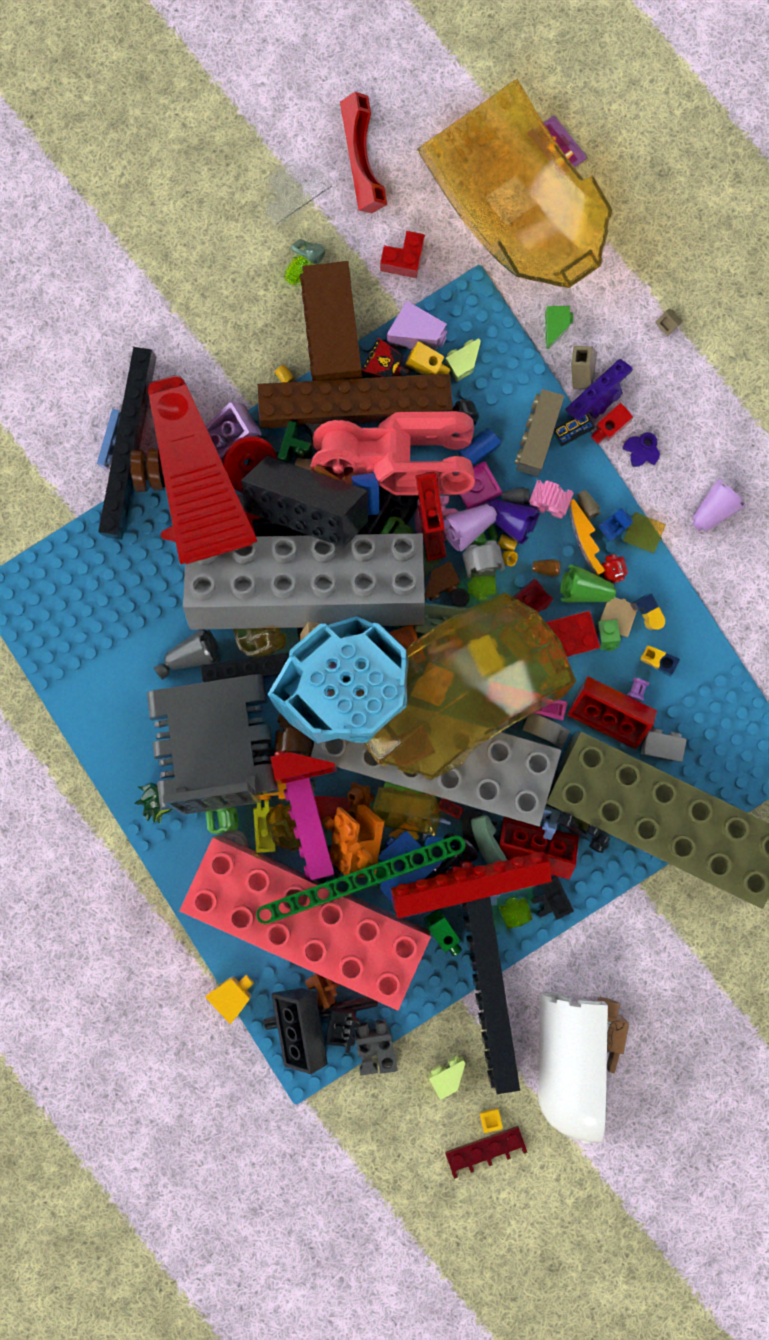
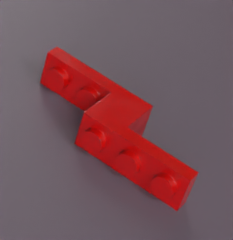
M430 472L415 475L420 502L418 510L427 561L445 558L446 552L442 530H445L436 473Z

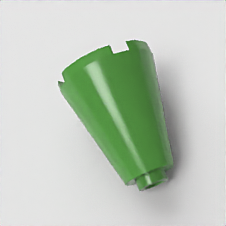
M570 564L567 567L571 569L569 572L564 573L560 587V593L564 594V598H561L563 602H610L611 599H614L616 588H614L613 583L577 565Z

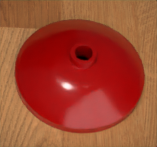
M247 436L238 439L227 449L222 464L236 491L242 493L241 480L266 456L278 459L274 448L266 440L256 436ZM248 459V463L244 465V460Z

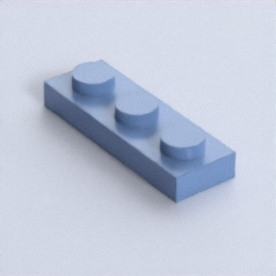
M112 409L97 460V464L102 468L108 469L109 464L111 465L121 414L120 410Z

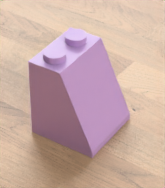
M406 301L387 333V344L393 348L412 349L419 341L436 351L438 347H443L447 339V323Z

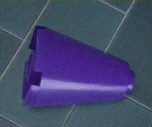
M497 499L488 501L487 505L494 507L497 513L494 523L519 544H525L529 539L526 535L530 531L533 532L540 515L538 512L540 510Z

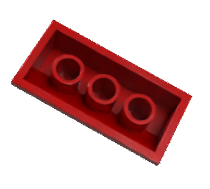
M587 676L567 716L636 750L652 728L657 710Z
M504 816L497 843L507 860L514 857L531 855L534 852H544L550 861L551 875L566 879L571 878L577 861L578 835L556 830L552 839L548 840L543 838L545 830L542 829V826L539 827Z

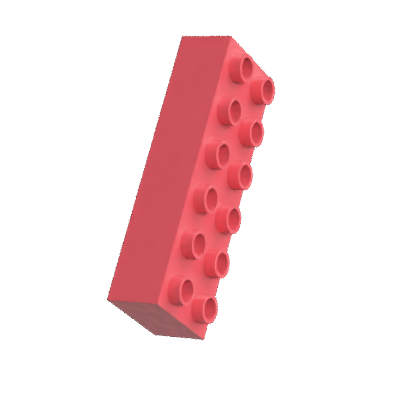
M219 834L212 838L179 910L180 912L393 1009L399 1010L431 938L428 929L404 918L398 919L397 915L351 894L274 923L263 925L258 922L256 917L259 907L318 886L324 882L320 880L311 881L310 877L306 878L305 873L263 854L256 853V851ZM320 889L318 897L323 900L327 899L329 892L326 889ZM304 895L299 897L298 903L305 907L309 905L310 899ZM284 902L280 904L279 910L281 913L286 914L291 910V907L288 903ZM265 909L260 912L259 916L262 920L267 921L271 918V912Z

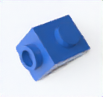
M620 508L598 527L608 540L611 541L628 528L633 521L623 508Z

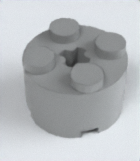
M489 541L485 545L478 547L476 544L469 545L462 554L468 578H471V575H474L475 578L495 575V570L500 569L501 572L505 570L500 545H497L496 541Z

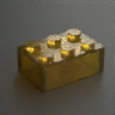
M379 787L373 810L384 821L385 827L436 835L441 818L436 797L431 794H416L410 790L399 791L392 787Z

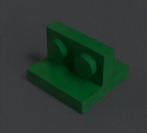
M288 422L278 455L279 460L290 463L292 454H295L296 458L311 459L313 453L311 443L297 439L299 430L295 422Z

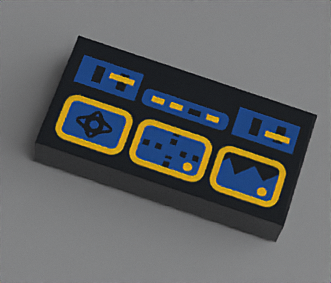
M586 414L579 421L573 418L554 428L553 433L560 446L563 447L594 430L595 426L589 415Z

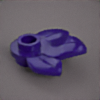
M650 432L643 433L640 437H630L622 447L623 450L631 452L630 461L633 467H639L646 461L655 465L660 457V452L656 447L657 438ZM644 440H650L651 444L645 445Z

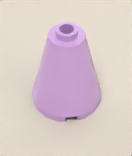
M721 479L715 482L692 517L694 520L692 525L698 531L703 529L706 532L746 506L745 503H742L743 500L728 485L725 487L722 484L724 481Z
M485 504L445 515L443 517L444 528L447 529L449 534L446 538L457 551L466 549L496 521V510L494 507Z

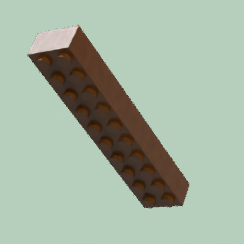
M450 374L257 384L261 429L287 427L289 421L295 422L297 427L305 426V424H324L333 420H344L355 424L377 423L384 421L395 412L453 411Z

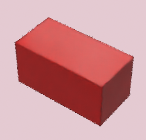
M441 798L437 806L438 809L456 819H459L464 808L444 798Z

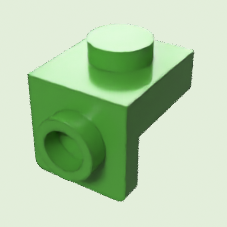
M617 619L598 621L600 650L613 651L619 648L621 638Z

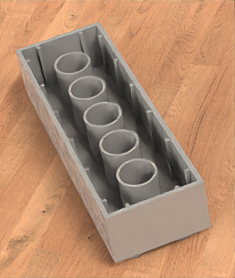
M422 533L355 535L344 548L312 536L256 537L257 542L250 546L190 564L185 563L183 610L190 630L305 627L307 622L330 625L356 616L370 623H378L381 626L424 625L425 598Z
M330 690L329 696H333L335 691ZM363 691L357 692V696L364 695ZM407 705L405 709L391 719L367 743H355L339 738L322 743L315 742L311 757L333 762L336 767L540 827L561 750ZM423 725L436 753L399 770L387 742L396 735H403L409 732L411 728Z

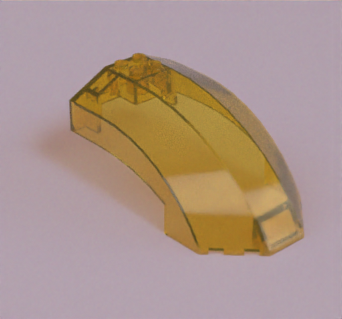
M518 78L416 149L440 189L465 225L485 249L516 277L571 288L601 266L602 252L608 234V223L613 209L595 178L591 175L583 179L562 152L531 103Z
M502 593L462 611L436 626L405 648L409 660L407 707L391 719L364 745L378 764L398 767L397 770L414 774V772L425 775V778L430 780L462 765L471 751L524 717L563 698L575 684L576 679L561 641L536 610L507 593Z

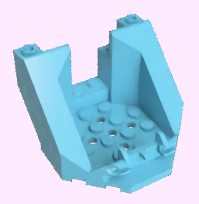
M358 616L330 625L321 623L290 650L289 658L270 689L268 696L274 707L292 726L316 743L338 738L355 743H367L381 728L407 707V672L409 666L407 652L381 625L370 623ZM335 663L337 666L335 669H330V664ZM350 677V681L345 683L343 678ZM330 690L335 691L333 696H328L327 693ZM359 690L364 691V695L357 696V692Z

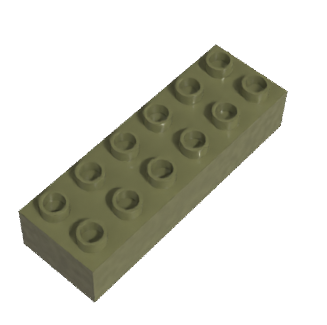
M581 731L574 732L555 771L546 804L562 812H567L574 816V818L596 827L761 909L764 908L769 898V823Z

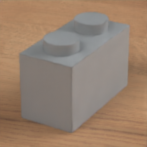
M651 728V731L643 739L640 754L682 762L687 739L681 738L682 734L670 732V735L662 734L663 730Z

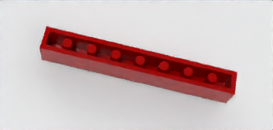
M534 852L531 855L514 857L510 860L496 861L493 864L476 866L472 869L458 870L455 873L438 875L434 878L420 879L408 884H399L396 887H391L393 907L399 919L552 882L550 861L544 852Z

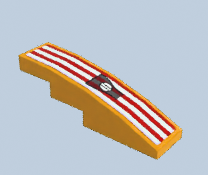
M572 499L569 504V513L577 543L593 574L598 576L605 570L595 557V554L600 551L590 536L595 531V528L576 501Z

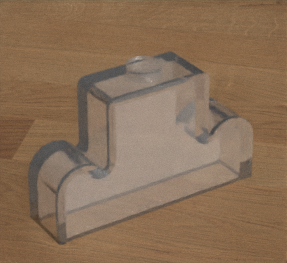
M295 158L290 159L283 165L276 166L264 178L266 189L273 197L263 203L264 217L274 232H276L336 190L335 181L327 170L321 166L313 167L310 170L309 176H307Z

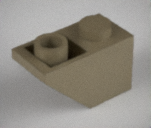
M592 346L573 347L571 361L573 389H587L593 383L597 351Z

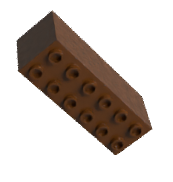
M341 261L303 266L300 282L302 286L312 381L362 378L349 262Z

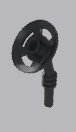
M449 833L444 836L443 840L458 835ZM463 838L465 842L464 850L460 854L448 858L427 879L444 875L457 859L475 861L478 858L477 850ZM456 841L450 842L451 849L458 851L460 848L459 843Z

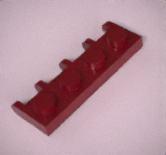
M519 1126L448 1150L445 1154L453 1177L456 1179L458 1178L456 1171L469 1167L470 1172L473 1173L474 1168L472 1165L487 1160L488 1165L492 1166L491 1158L506 1154L507 1160L511 1159L509 1152L522 1148L524 1154L528 1152Z

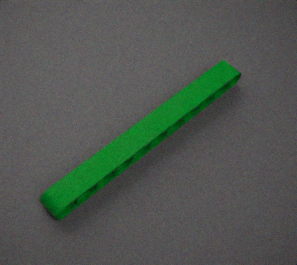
M452 836L268 903L257 910V920L263 925H268L454 857L464 850L465 842L460 836ZM451 841L459 843L460 848L458 851L451 849ZM432 848L440 849L441 856L439 858L432 855ZM413 855H420L423 859L422 864H415L413 862ZM396 861L404 864L403 871L395 870L394 863ZM377 868L384 869V878L376 877L375 870ZM358 875L366 877L367 882L365 885L357 884L356 877ZM339 882H345L348 885L346 892L338 891L337 884ZM320 889H326L329 892L327 899L323 900L318 897ZM304 895L310 899L309 905L305 907L298 903L299 897ZM284 902L288 903L291 907V910L286 914L281 913L279 910L280 904ZM265 909L271 912V918L267 921L262 920L259 916L260 912Z

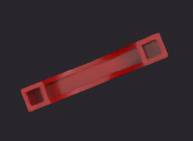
M353 92L340 101L341 114L358 210L374 213L388 204L385 187L373 174L367 156V131L371 117L369 97L365 94Z

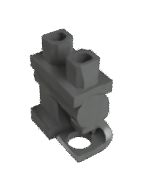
M386 1019L375 1021V1030H369L368 1022L359 1023L356 1032L358 1057H362L363 1064L360 1066V1076L378 1073L377 1064L372 1063V1055L375 1053L378 1056L380 1074L398 1071L391 1029L388 1027Z

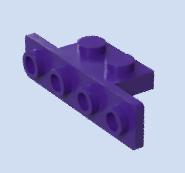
M618 359L566 407V412L577 421L588 412L596 419L613 402L621 397L623 392L620 382L633 371L632 367L622 359Z

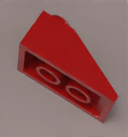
M286 750L274 753L275 756L270 757L275 781L279 785L337 771L336 765L333 762L291 752L287 753Z

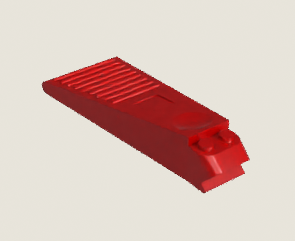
M172 375L150 382L147 390L180 565L190 564L256 543L257 539L184 379L179 375Z

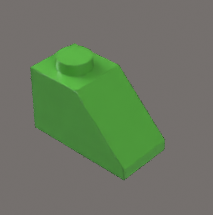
M570 306L546 307V349H550L568 330L570 324H573V312H570Z

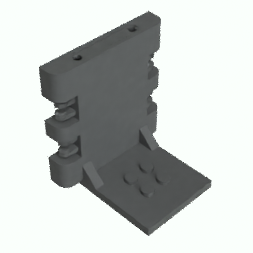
M248 675L147 692L150 720L168 718V720L155 722L154 726L158 728L169 726V732L156 734V739L166 740L152 743L154 758H169L160 760L159 766H174V770L160 773L161 778L175 777L174 779L157 782L161 810L174 809L182 815L261 803L260 795L279 792L272 764L256 766L258 763L270 761V756H254L256 751L267 750L268 744H253L272 741L270 726L257 725L264 723L265 719L262 717L249 718L250 713L263 711V706H248L267 703L263 675Z

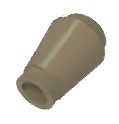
M587 490L577 494L581 510L588 520L600 515V506Z

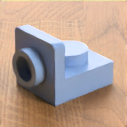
M546 806L541 820L544 821L542 829L545 830L543 838L551 840L557 828L560 811Z

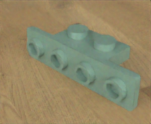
M425 603L424 625H415V632L454 636L455 624L473 625L475 609Z

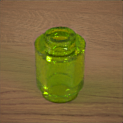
M294 256L284 271L285 275L283 278L291 285L296 286L297 283H300V274L303 273V266L308 265V261L302 256Z

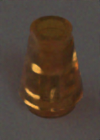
M556 558L533 561L532 572L550 577L559 576L561 561H557Z

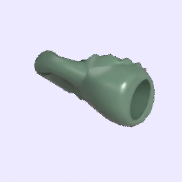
M302 239L297 240L291 246L292 251L304 256L313 264H319L326 252L323 245L311 244ZM302 246L307 247L304 250L300 249Z

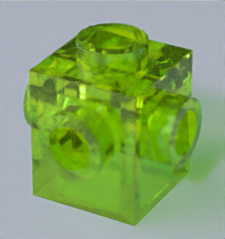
M516 896L510 897L505 900V904L499 906L507 929L522 926L533 920L525 897L519 899Z

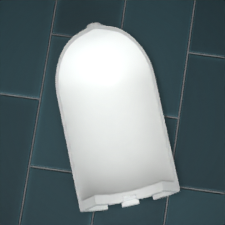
M541 993L538 1089L541 1111L550 1125L560 1133L581 1140L582 1143L586 1144L593 1142L601 1143L604 1137L606 1119L608 1005L605 1001L582 999L575 1003L571 1002V997L564 996L561 993Z

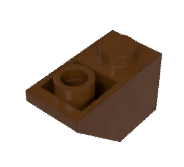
M450 561L433 569L424 594L425 601L428 599L434 601L440 598V593L446 590L450 593L458 589L457 585L460 584V580Z

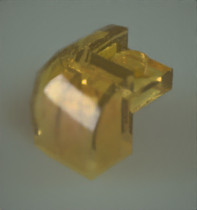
M280 628L233 629L239 650L248 656L256 658L265 657L283 649L286 644V636L280 632Z
M283 803L278 804L266 816V823L272 840L276 846L290 849V851L299 850V847L302 845L300 839H296L294 828L297 827L295 819L291 820L289 809L292 806L291 804L284 806Z

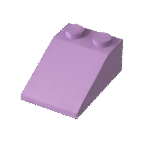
M230 402L206 425V429L222 462L227 449L235 441L247 436L260 437L262 435L245 405Z

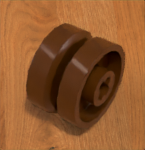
M159 448L149 449L147 456L142 449L132 450L131 473L136 492H147L150 486L154 491L165 490Z

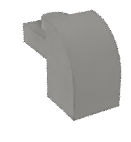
M531 712L522 729L560 748H563L570 730L562 725Z

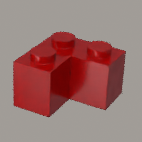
M406 231L403 249L384 245L380 261V271L417 278L425 234Z

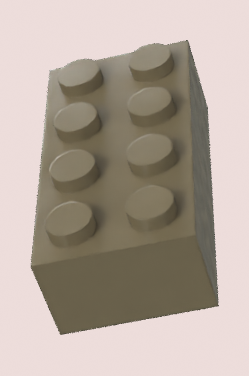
M545 389L541 390L540 395L536 394L531 407L534 413L530 412L525 428H528V431L525 430L520 443L523 449L519 448L514 464H517L516 471L536 477L540 474L565 395Z

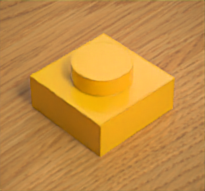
M498 1108L479 1112L484 1133L503 1129Z

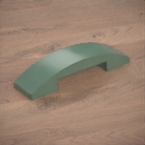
M485 815L473 818L471 820L473 834L486 863L493 864L496 861L507 860L493 837L496 829L489 817Z

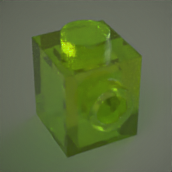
M495 575L472 577L471 582H468V594H472V598H477V601H487L488 597H495Z

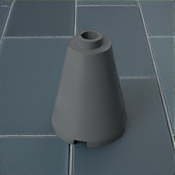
M199 629L169 650L164 661L168 668L179 670L217 664L220 662L221 656L216 653L219 647L210 630L206 631V629Z

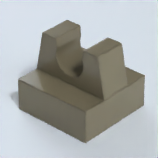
M670 308L655 322L667 337L683 321Z

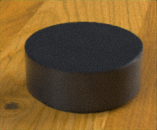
M464 588L454 590L450 597L451 603L455 607H465L470 600L468 591Z

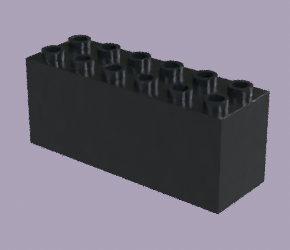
M266 456L241 480L244 512L342 548L368 522L367 490L270 456Z

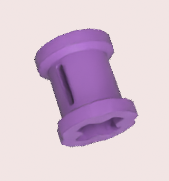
M633 677L634 683L627 696L644 701L643 695L650 683Z

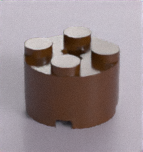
M286 728V732L281 733V729L275 732L274 753L286 750L287 753L291 752L311 757L314 741L296 728Z

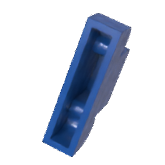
M404 830L396 838L392 836L384 843L386 847L379 853L378 858L381 862L422 847L408 831ZM429 835L425 838L423 847L439 842L442 839L435 835ZM432 848V855L439 858L441 856L440 849ZM418 854L413 855V862L418 865L422 864V857ZM396 861L394 863L395 870L403 871L404 864ZM442 861L380 883V889L393 904L391 887L424 879Z

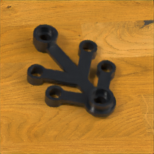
M567 812L560 814L557 823L568 828V831L589 841L591 849L602 854L604 850L608 849L606 845H608L610 838L599 834V829L589 825L585 831L574 823V816Z

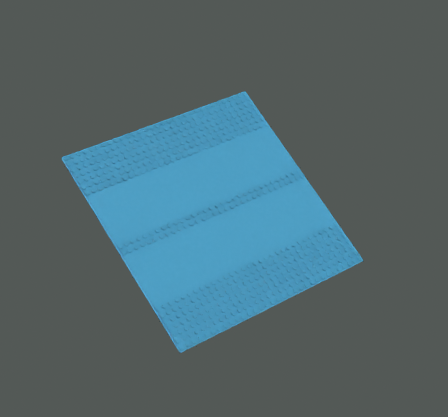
M481 265L475 266L418 302L415 306L447 323V339L443 347H438L436 352L444 356L442 364L446 365L445 360L450 351L454 349L458 351L471 339L475 341L479 338L481 341L473 373L456 382L451 372H449L453 407L457 401L465 399L474 402L478 411L479 419L474 426L472 439L484 429L489 428L501 441L500 447L479 463L486 461L502 492L521 487L529 488L531 498L537 480H541L544 484L548 480L557 483L565 492H567V489L571 490L574 493L572 499L580 507L577 494L587 490L600 506L599 510L601 512L600 515L589 520L595 528V531L590 536L600 549L595 554V557L601 564L606 560V556L616 554L617 557H624L627 565L628 574L625 576V580L613 583L614 588H616L615 597L621 600L626 599L627 602L633 603L641 597L652 593L665 617V625L659 630L647 629L644 624L645 619L640 610H637L629 636L624 637L620 635L621 642L619 648L613 651L600 650L598 648L541 664L531 629L534 625L590 610L600 645L597 624L600 621L606 602L566 603L561 600V598H564V594L560 593L561 582L564 573L569 572L571 569L567 568L570 564L577 565L593 573L577 543L571 524L569 507L562 519L553 517L552 513L546 510L545 513H540L533 532L530 531L526 535L529 537L526 543L522 545L517 542L514 550L518 555L516 564L512 567L504 564V571L501 572L500 569L495 570L496 574L488 577L475 578L474 575H471V578H468L462 555L466 549L457 551L448 540L444 541L446 557L427 561L423 541L424 594L433 569L450 561L460 580V584L457 585L458 588L466 589L470 595L468 604L463 608L475 609V616L472 626L455 624L454 633L458 640L462 642L463 653L457 654V659L451 660L452 666L448 667L446 662L439 663L438 659L431 661L455 674L452 684L445 693L444 701L438 708L414 697L412 693L428 661H430L427 651L428 640L438 638L440 645L447 642L443 635L416 632L426 660L416 663L420 670L407 679V705L560 749L561 753L557 767L574 732L581 731L747 813L769 799L768 701L600 445H597L590 437L592 435L591 431L563 447L560 446L553 433L543 468L538 477L516 471L517 464H514L519 448L523 449L520 443L525 430L528 431V428H525L530 412L534 413L531 407L536 394L540 395L541 390L545 389L565 395L555 428L573 419L565 410L571 404V401ZM397 316L358 340L361 369L378 338L387 344V333ZM393 348L403 356L400 366L409 370L407 376L422 375L404 366L412 349ZM311 371L293 382L312 381ZM259 404L250 408L248 412L262 433L260 438L272 445L278 458L287 427L261 429ZM381 422L358 423L356 425L361 428H378ZM305 426L298 427L299 434L297 439L311 443L313 453L311 459H306L312 460L317 451L312 444L310 435L305 432ZM410 445V461H442L448 457L459 456V454L456 452L457 450L448 449L442 445ZM292 454L290 464L295 465L297 459L295 454ZM248 459L244 460V465H246L248 463ZM133 484L122 540L103 537L98 532L103 501L0 566V635L218 984L220 985L232 976L240 981L245 975H248L253 980L254 984L247 990L251 994V998L238 1016L288 1096L297 1105L362 1063V1057H358L357 1030H354L355 1045L351 1046L350 1053H345L344 1046L325 1044L330 1017L321 1018L328 1065L312 1075L284 1066L278 1028L266 1030L264 1027V1019L275 1016L272 993L297 988L308 989L305 981L314 972L180 912L179 910L212 838L218 834L210 833L207 830L205 812L182 815L172 810L164 814L161 822L158 823V820L153 822L152 816L149 821L146 820V817L143 816L144 805L134 804L142 797L144 792L138 786H145L150 782L157 785L158 781L175 778L160 777V773L172 771L174 766H159L160 760L169 758H154L152 743L166 740L156 739V734L169 732V726L158 728L154 726V723L168 720V718L150 720L147 692L203 683L201 666L172 670L170 668V673L164 680H161L154 670V667L158 664H165L164 658L169 650L199 629H189L183 610L185 564L180 565L176 542L165 540L161 537L163 530L173 526L166 486L163 491H154L150 486L147 492L137 493ZM235 490L236 494L242 495L241 492ZM459 494L439 495L449 496L446 508H455L458 511L467 510ZM500 495V496H498V497H496V498H494V499H497V500H501V501H502V495ZM620 508H623L633 523L613 540L609 541L598 526ZM414 511L407 525H409L414 530V534H416L417 532L415 530ZM495 524V528L498 534V539L496 543L498 545V542L502 534L506 536L509 535ZM487 528V529L484 531V533H485L486 539H487V540H491L490 534H489V531H488V528ZM501 548V552H502V556H503V552L506 551V550ZM603 573L598 575L599 577L604 579ZM535 578L554 600L548 608L541 610L534 620L523 624L515 617L506 605V602ZM447 590L440 593V598L434 601H430V599L425 601L428 604L454 606L450 599L452 592L448 593ZM382 626L388 633L397 630L393 626ZM296 628L206 629V631L210 630L217 641L219 649L216 650V653L221 656L219 663L288 653L299 643ZM491 634L492 638H496L498 643L496 651L498 656H502L505 666L502 667L503 671L480 679L468 646V641ZM647 645L680 659L671 677L640 660ZM278 675L264 677L267 703L248 706H263V711L250 713L249 718L262 717L265 719L264 723L257 725L270 726L272 741L269 743H271L270 747L275 749V732L280 729L281 733L283 731V728L279 727L280 723L277 722L280 712L274 707L268 696ZM587 676L625 695L631 691L634 683L633 677L649 682L650 685L646 687L643 695L644 701L639 702L657 710L652 728L663 730L662 734L670 735V732L682 734L681 738L687 739L683 761L678 762L640 754L643 740L635 750L567 716ZM345 677L343 679V682L345 683L350 681V677ZM493 682L568 702L563 721L539 715L570 730L563 748L522 730L530 712L520 710L521 718L517 730L479 720L489 683ZM336 767V772L310 778L316 781L315 785L317 787L314 796L347 797V792L351 791V783L354 781L363 786H370V792L374 794V801L370 802V810L384 821L379 853L386 847L384 843L391 838L389 833L406 821H409L410 824L414 822L420 830L423 820L427 821L429 814L448 820L451 823L448 825L431 819L426 837L435 835L443 840L446 834L451 833L463 838V812L459 819H456L438 809L437 806L441 797L423 792L418 809H412L382 800L381 795L385 781L339 767ZM273 795L269 799V807H273L276 852H262L260 854L305 873L304 866H307L305 858L301 859L299 847L302 846L301 841L296 839L294 828L297 827L295 819L291 820L289 809L292 808L290 800L278 799V795ZM261 800L262 807H265L264 800ZM451 801L464 808L463 811H483V816L487 815L490 821H497L498 824L494 827L496 829L494 835L497 836L498 841L504 816ZM257 803L235 807L239 821L237 830L243 832L248 838L249 849L256 851L253 808H257ZM546 804V807H551V808H553V809H555V810H558V809H556V808H554V807H552V806ZM213 811L215 830L219 829L217 811ZM577 818L573 819L574 823L583 830H587L589 824ZM557 824L556 830L573 834L568 831V828ZM322 825L327 846L332 845L333 832L331 829L326 830ZM601 830L599 834L610 838L608 845H606L608 849L604 850L603 854L589 847L590 842L579 836L577 861L571 878L558 877L574 912L556 920L553 912L539 917L537 911L542 909L543 903L533 904L530 899L543 893L540 885L502 893L500 897H497V905H492L502 972L668 865V863ZM420 831L417 833L419 838L416 841L423 847L424 841H421L423 832ZM477 851L478 858L475 861H471L472 864L475 866L488 865L481 852ZM447 859L442 861L434 870H438ZM457 859L454 864H459V860L464 859ZM339 870V872H340V877L345 876V875ZM334 875L326 877V882H329L336 878L334 877ZM365 877L356 878L357 884L365 885ZM339 882L337 888L346 892L348 885L345 882ZM376 886L351 894L396 915L393 904L383 894L381 889ZM461 904L440 909L456 931L460 939L458 944L462 951L456 956H452L449 950L444 952L430 932L431 938L399 1010L378 1002L377 1007L355 1011L356 1018H359V1023L368 1022L369 1030H375V1021L386 1019L387 1025L391 1029L392 1040L395 1042L475 990L472 974H475V971L472 970L469 955H472V951L470 952L466 941V936L469 935V932L466 931L463 922V916H466V912H463ZM435 910L403 918L428 929L424 918ZM341 984L336 987L338 994L334 996L336 999L335 1003L367 997ZM316 988L311 989L313 991H316V995L318 994Z

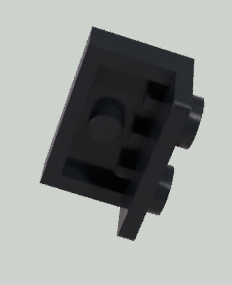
M332 1007L325 1038L326 1045L344 1046L345 1053H350L351 1046L355 1045L354 1030H358L359 1018H356L355 1009Z

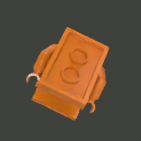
M358 805L356 820L341 807H337L334 820L330 816L321 820L326 830L331 829L333 832L330 851L332 864L344 875L378 864L384 821L366 805Z

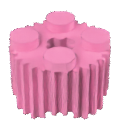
M537 480L529 502L532 507L539 509L540 513H545L546 510L552 513L553 517L562 519L563 515L567 512L574 493L567 489V492L563 491L557 483L547 480L544 484L541 480Z

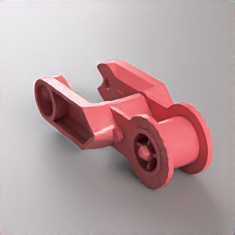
M456 411L395 412L382 421L378 428H361L355 423L344 420L328 421L319 426L314 432L313 446L317 453L312 458L311 471L314 470L316 465H320L340 480L344 476L348 477L351 473L361 475L374 472L379 486L394 495H418L415 475L435 472L439 495L464 494L470 491L475 484L474 469L469 459L454 456L442 461H410V445H442L448 449H463L471 444L474 422L469 415Z

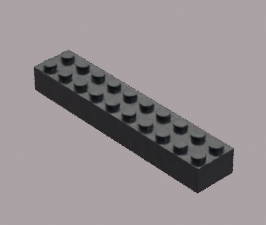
M486 897L461 903L463 912H466V916H463L464 927L469 932V935L466 936L467 946L470 952L472 951V955H469L472 970L475 971V974H472L475 989L478 991V993H475L476 1004L479 1010H481L478 1013L481 1028L484 1030L481 1032L484 1047L487 1049V1051H484V1056L488 1069H490L487 1070L488 1080L491 1088H495L497 1095L520 1091L491 899Z

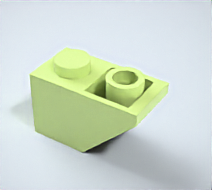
M479 338L475 341L471 339L463 345V348L458 351L454 349L447 354L448 357H446L445 364L451 368L450 372L456 382L473 373L481 343Z
M455 1056L448 1060L447 1065L443 1067L439 1065L431 1070L429 1080L440 1100L458 1091L465 1067L463 1056Z

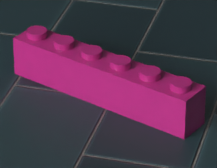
M310 778L286 783L287 789L284 790L286 801L290 800L292 806L289 809L291 820L295 819L297 827L294 828L296 839L301 841L302 846L299 847L301 859L305 858L307 866H304L306 878L310 877L311 881L335 875Z

